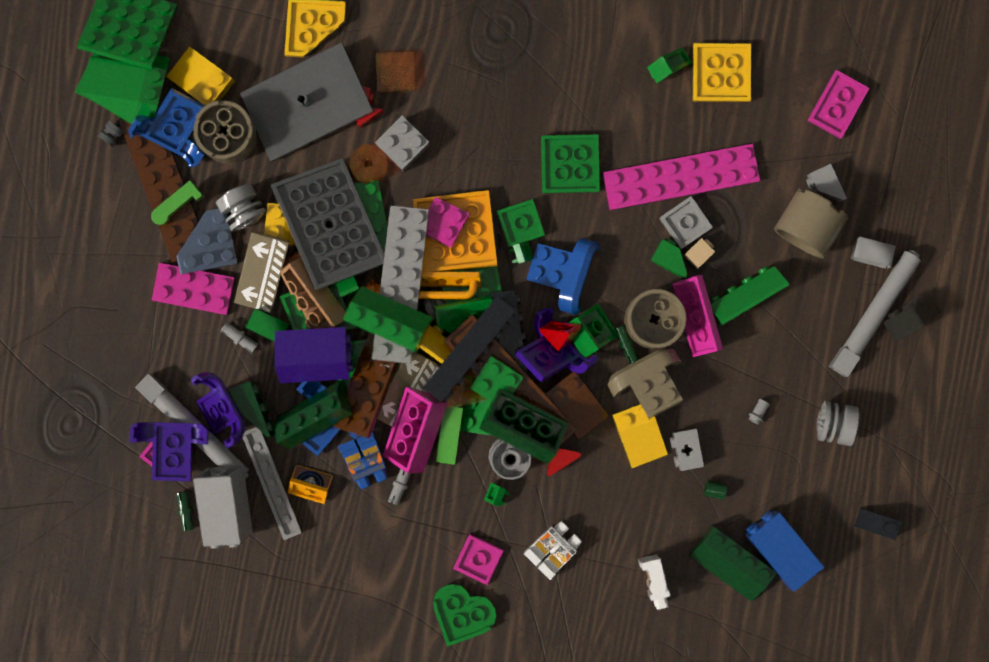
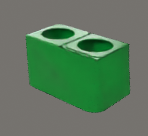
M256 308L245 325V328L274 342L275 331H287L290 327L289 324Z

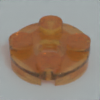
M361 145L350 157L349 167L352 175L363 183L380 180L388 169L385 153L377 146ZM371 160L373 166L366 168L364 162Z

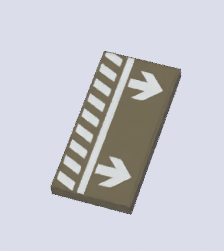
M252 230L234 303L268 313L272 312L289 240Z
M415 352L412 353L411 364L398 363L377 419L393 427L405 388L412 387L423 391L424 385L428 382L438 364Z

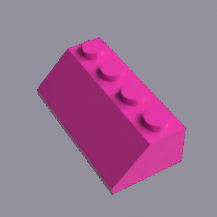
M406 387L383 457L407 473H424L448 403L444 400L440 402L428 392Z

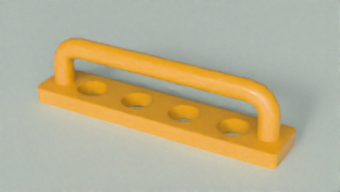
M422 272L421 287H470L468 291H420L419 299H469L476 294L477 287H481L480 272Z

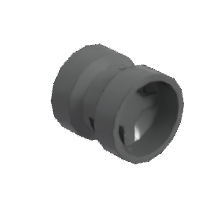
M108 121L104 131H100L97 136L114 147L116 139L121 137L124 131Z

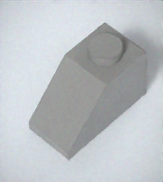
M831 164L807 175V184L815 193L838 202L847 199Z

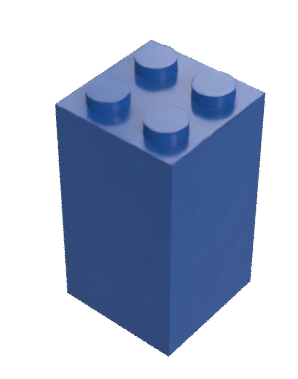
M768 510L761 516L762 520L757 524L754 522L746 528L747 532L744 535L776 572L787 588L795 592L824 567L783 516L775 510L772 512Z

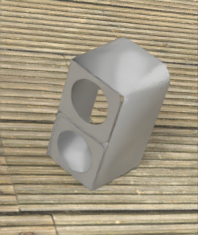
M858 237L850 259L885 269L887 266L888 269L892 265L895 246Z

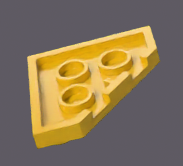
M288 0L285 56L306 57L345 23L346 2Z

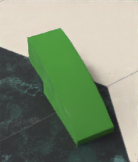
M446 407L441 421L436 462L455 465L463 408Z

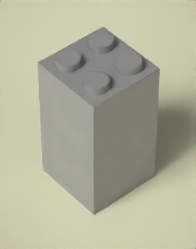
M243 466L206 468L193 479L203 546H210L211 548H219L222 545L238 547L253 533Z

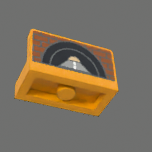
M296 465L290 480L288 494L325 504L333 476Z

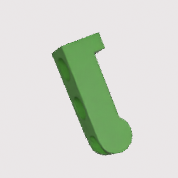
M189 181L154 209L151 219L155 224L166 225L170 221V217L193 198L196 201H200L205 196L192 181Z

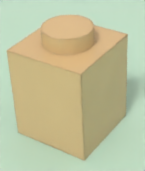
M701 238L683 256L698 269L715 252L713 250L714 246L709 240Z

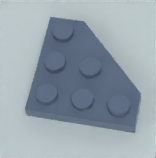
M219 209L208 210L203 214L199 223L176 256L180 275L237 264L229 224L225 221L227 214H221Z

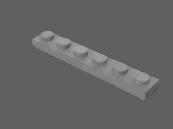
M257 427L245 431L243 435L244 442L283 540L301 534L302 530L263 433Z

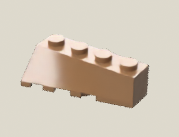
M301 257L289 263L280 272L290 294L295 295L297 299L296 306L298 310H302L307 319L304 321L307 328H337L345 322L343 318L346 312L330 289L325 287L315 291Z

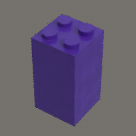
M345 327L275 331V368L280 383L350 379V372H353V361L351 360L353 348L350 334L346 333Z

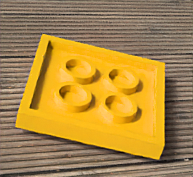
M694 43L693 102H750L751 44Z

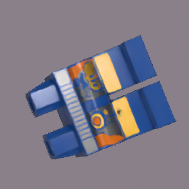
M372 432L370 439L360 436L356 440L353 439L338 446L353 481L357 482L361 490L371 486L368 475L374 473L378 483L388 479L385 470L387 466L374 432Z

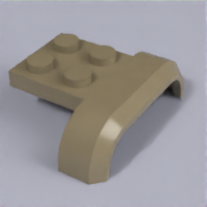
M664 347L614 373L609 378L607 386L614 399L631 386L648 419H651L683 402L680 393L666 370V367L671 365L677 366L682 361L675 349Z

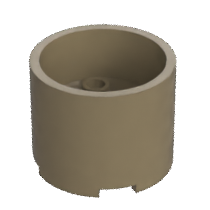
M214 101L204 106L197 114L194 124L195 141L199 148L213 160L223 164L239 163L249 157L255 149L258 139L255 124L247 112L238 104L229 101ZM223 127H224L225 129H227V130H226V131L228 132L227 135H224V134L222 133V130H221V129H222Z
M798 189L775 225L774 230L797 248L823 259L847 222L848 216L842 210L837 212L836 208L831 205V202L808 190L803 193L801 189Z
M653 289L643 292L629 303L625 312L624 324L629 337L636 344L650 349L662 348L674 343L681 336L686 324V313L682 303L675 295L665 290ZM651 315L658 317L656 325L649 322Z

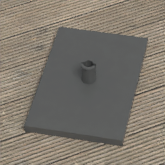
M342 42L240 93L271 162L374 112Z
M343 158L271 184L273 193L315 291L383 265V250Z

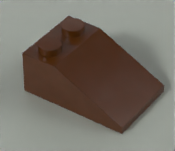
M571 372L545 393L577 428L574 434L579 440L609 417L575 372Z

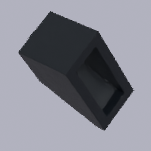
M860 508L855 527L896 540L902 522Z

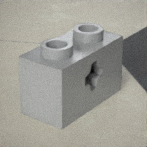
M697 429L673 432V437H670L672 449L675 448L677 456H674L675 467H679L680 471L704 467ZM684 445L691 448L688 451V455L681 451V449H684Z

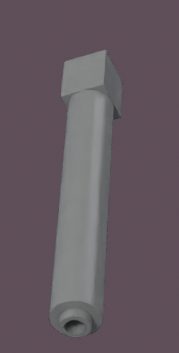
M912 250L909 252L904 251L846 343L839 349L828 367L844 377L850 375L861 358L860 355L920 264L921 260L918 253Z
M147 374L135 387L173 423L202 424L153 374ZM210 431L208 445L195 443L218 467L243 466L245 479L249 476L247 473L249 469Z

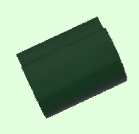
M707 480L704 496L724 500L727 484Z

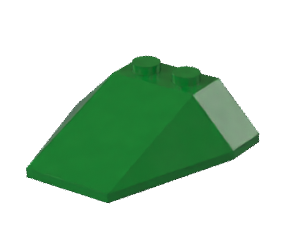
M158 55L153 69L150 70L105 56L90 57L81 94L132 124L137 115H144L153 119L157 113L170 58Z

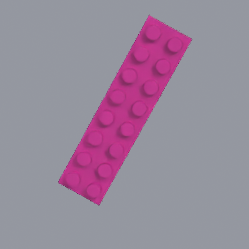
M753 144L602 173L609 210L760 182Z

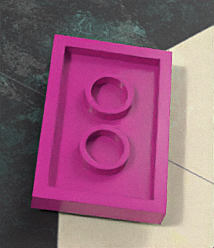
M835 70L807 121L841 139L869 88Z

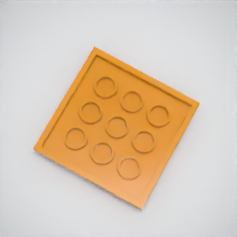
M489 190L436 196L468 212L470 216L453 248L426 237L422 272H450L497 266ZM435 197L413 199V206L418 209H429Z

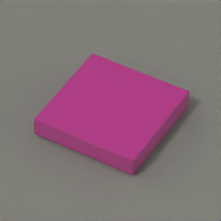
M469 534L453 569L488 585L504 550Z

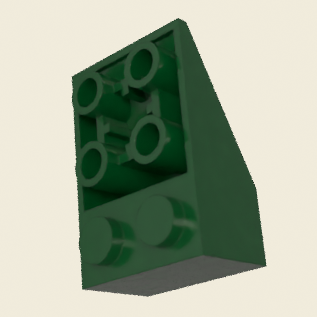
M249 381L228 389L239 412L265 436H274L272 428L274 422L268 418L269 408L266 402H262L260 395L263 393L260 385L256 384L255 381Z

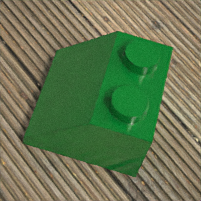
M596 304L569 322L581 325L580 331L572 341L585 358L617 337L613 330L614 326L599 304Z

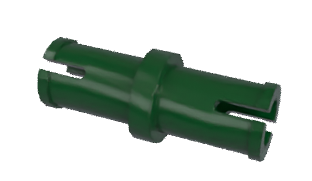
M625 324L614 328L613 330L620 342L619 347L623 349L628 364L638 361L640 358L633 346L634 341L630 339L625 328Z
M188 491L175 493L179 509L177 514L180 515L182 531L193 530L194 526L191 515L193 509L190 508Z

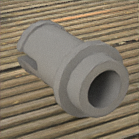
M759 399L753 412L749 413V420L757 425L763 422L762 418L770 404Z

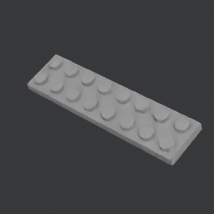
M390 206L380 294L418 311L430 211L428 209ZM375 335L372 360L411 364L413 351Z

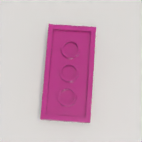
M159 263L152 301L228 315L235 278L204 271L180 275L178 266Z
M699 275L673 283L675 296L680 300L685 309V332L692 356L696 357L723 350L703 276Z

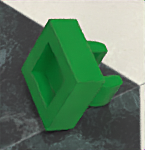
M529 242L513 245V249L509 250V253L515 252L517 257L512 260V263L518 262L520 264L533 260Z
M491 482L484 500L499 507L500 504L506 505L502 499L504 495L509 496L510 493L505 488Z

